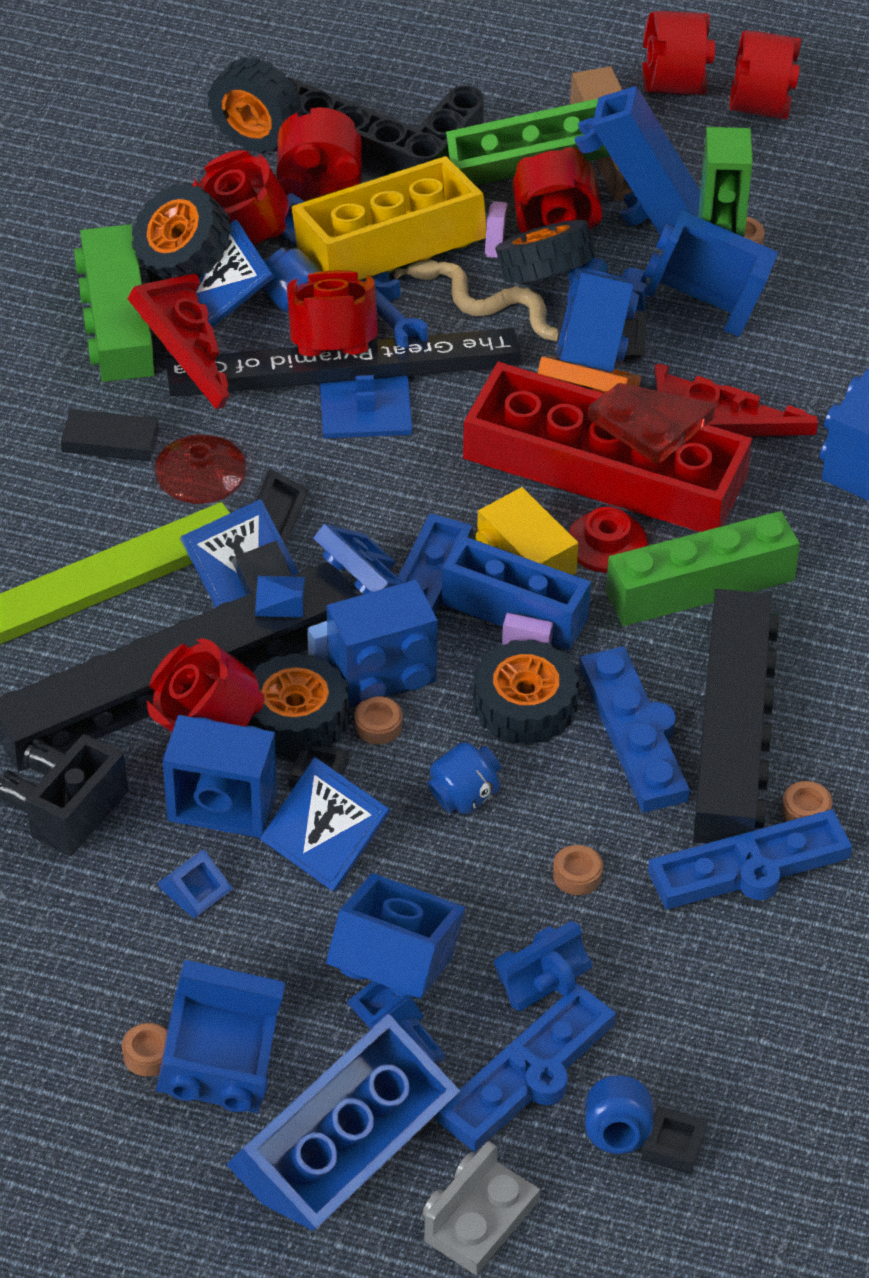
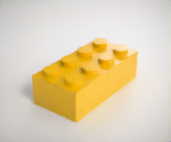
M446 156L292 206L297 249L301 250L321 271H354L358 273V280L367 278V275L373 276L388 270L391 272L397 267L415 261L428 260L433 255L454 248H464L472 242L486 238L484 195Z

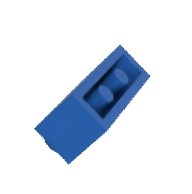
M461 536L442 567V605L502 627L507 613L553 622L552 645L568 651L571 650L589 619L591 581L468 537Z

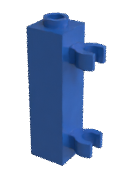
M634 86L598 97L594 118H588L578 123V127L583 135L575 137L574 141L582 153L593 152L603 144L633 191L624 196V201L629 208L621 210L620 213L628 226H635L649 217L661 236L666 223L675 226L681 210L698 217L700 189L638 87Z

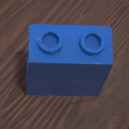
M681 210L675 226L666 223L656 245V248L663 250L662 255L653 252L643 276L651 279L646 295L653 297L658 284L663 283L730 313L724 331L740 337L767 282L778 252Z
M184 960L176 985L156 1091L170 1094L172 1097L182 1101L198 1100L221 1105L232 1112L248 1111L258 1113L267 1089L268 1079L266 1075L276 1017L283 999L285 982Z

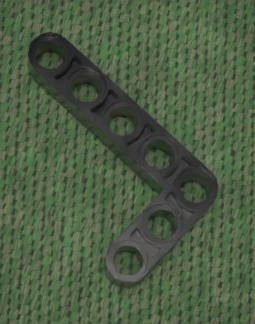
M287 77L295 85L296 92L300 94L302 100L300 103L301 107H303V114L301 116L311 114L312 108H329L344 113L355 123V129L361 135V155L389 166V174L445 156L450 160L446 132L484 123V94L473 86L465 85L453 88L419 127L415 128Z

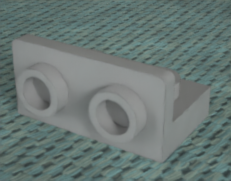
M487 1141L477 1154L470 1152L464 1157L456 1170L455 1179L445 1191L438 1189L432 1194L422 1214L425 1217L424 1241L476 1276L540 1201L539 1188L497 1162L498 1146L490 1141Z

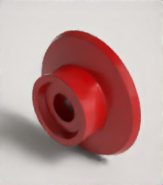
M615 507L597 508L577 519L568 530V533L578 542L577 563L596 572L607 573L609 556L648 546L647 535L641 525L624 511Z

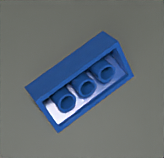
M388 1013L247 1143L226 1165L263 1205L314 1231L452 1100L460 1090Z

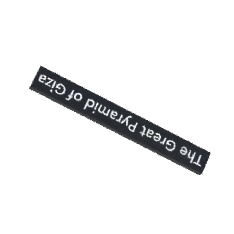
M505 328L428 335V340L426 341L421 340L418 336L408 337L409 347L406 348L398 346L395 338L372 340L368 342L369 350L361 354H346L340 349L325 350L324 353L317 356H304L299 354L298 347L224 353L218 354L215 359L218 372L226 374L229 385L227 391L229 392L356 380V376L374 375V378L494 368L497 362L518 366L521 365V351L515 329ZM175 358L165 359L170 396L203 394Z

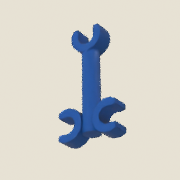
M389 270L370 276L375 281L377 314L394 330L396 344L403 348L409 347L408 337L415 336L420 337L423 341L428 340L427 324L423 320L406 318L389 302L401 296L400 281L398 279L389 281Z

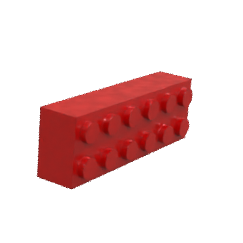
M497 362L464 420L463 459L703 532L724 526L748 476L752 438Z

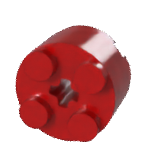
M663 10L649 13L643 38V48H647V62L642 61V77L645 91L683 95L706 94L708 78L705 67L706 64H713L715 56L714 39H707L710 30L709 13Z
M744 30L740 37L734 64L736 71L734 80L731 83L729 109L739 113L787 120L791 106V96L787 95V93H789L790 89H796L800 65L792 64V62H797L801 38L755 30Z
M312 108L311 114L298 117V113L283 122L278 132L276 174L287 196L292 193L306 202L360 183L362 140L361 135L355 129V123L344 113L329 108Z
M569 147L563 150L548 151L533 157L523 158L518 162L516 166L517 172L513 179V194L517 225L521 233L553 223L573 220H586L589 231L596 223L599 226L602 219V208L597 175L592 164L583 157L580 150Z
M236 150L225 153L209 162L204 167L207 174L199 183L195 179L192 186L196 187L197 185L216 200L224 208L223 210L228 213L230 218L228 220L229 224L236 219L252 243L256 245L267 238L278 237L285 231L287 227L285 218L289 210V200L270 165L262 155L258 154L259 157L251 156L247 150Z
M330 270L308 274V282L299 286L297 278L288 283L287 299L290 339L294 344L298 345L299 354L317 356L324 353L325 350L340 349L346 354H361L369 350L368 342L378 335L375 281L372 277L367 275V280L364 282L358 280L357 272Z
M196 639L200 644L191 647L186 646L184 643L174 648L158 665L149 685L150 688L155 690L153 704L147 700V709L151 718L171 733L173 732L178 715L194 718L204 717L216 722L245 727L251 717L256 715L263 707L265 701L264 694L259 690L255 674L208 639Z

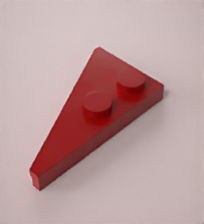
M189 274L134 286L127 298L214 408L216 410L224 408L227 404L226 401L230 397L227 391L229 385L226 374L217 370L215 359L219 354V349L213 328L208 322L207 317L209 313L207 306L200 304L197 298L196 290L200 285L197 275Z
M655 364L654 366L657 410L743 436L817 434V416L807 414L804 410L787 405L785 412L761 405V396L728 385H717L711 380L696 376L695 380L691 382L668 374L669 366Z

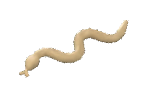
M428 259L415 261L407 269L397 267L393 270L396 272L394 274L395 279H398L403 274H409L414 278L422 280H432L439 275L450 277L452 279L451 292L454 304L463 313L472 316H488L512 304H525L529 307V318L534 332L543 339L557 341L558 328L547 324V308L542 296L531 288L514 286L509 289H502V291L484 300H476L469 296L467 275L459 265L445 261L437 263V261Z

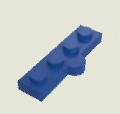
M625 646L580 656L579 670L642 813L689 802L690 789L668 743L675 730L676 716L673 709L665 703L649 701Z
M831 809L649 859L648 873L666 910L739 889L751 899L766 900L777 892L780 878L850 859L852 845L834 810Z
M577 984L574 990L564 995L459 1089L460 1092L436 1114V1121L472 1151L476 1152L531 1101L541 1105H552L561 1101L567 1090L568 1075L566 1069L615 1025L616 1012L580 984Z

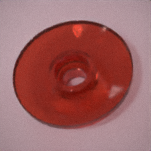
M195 434L179 438L167 445L157 458L155 472L160 487L171 497L186 503L205 504L222 500L234 493L244 480L246 464L242 452L232 442L215 435Z

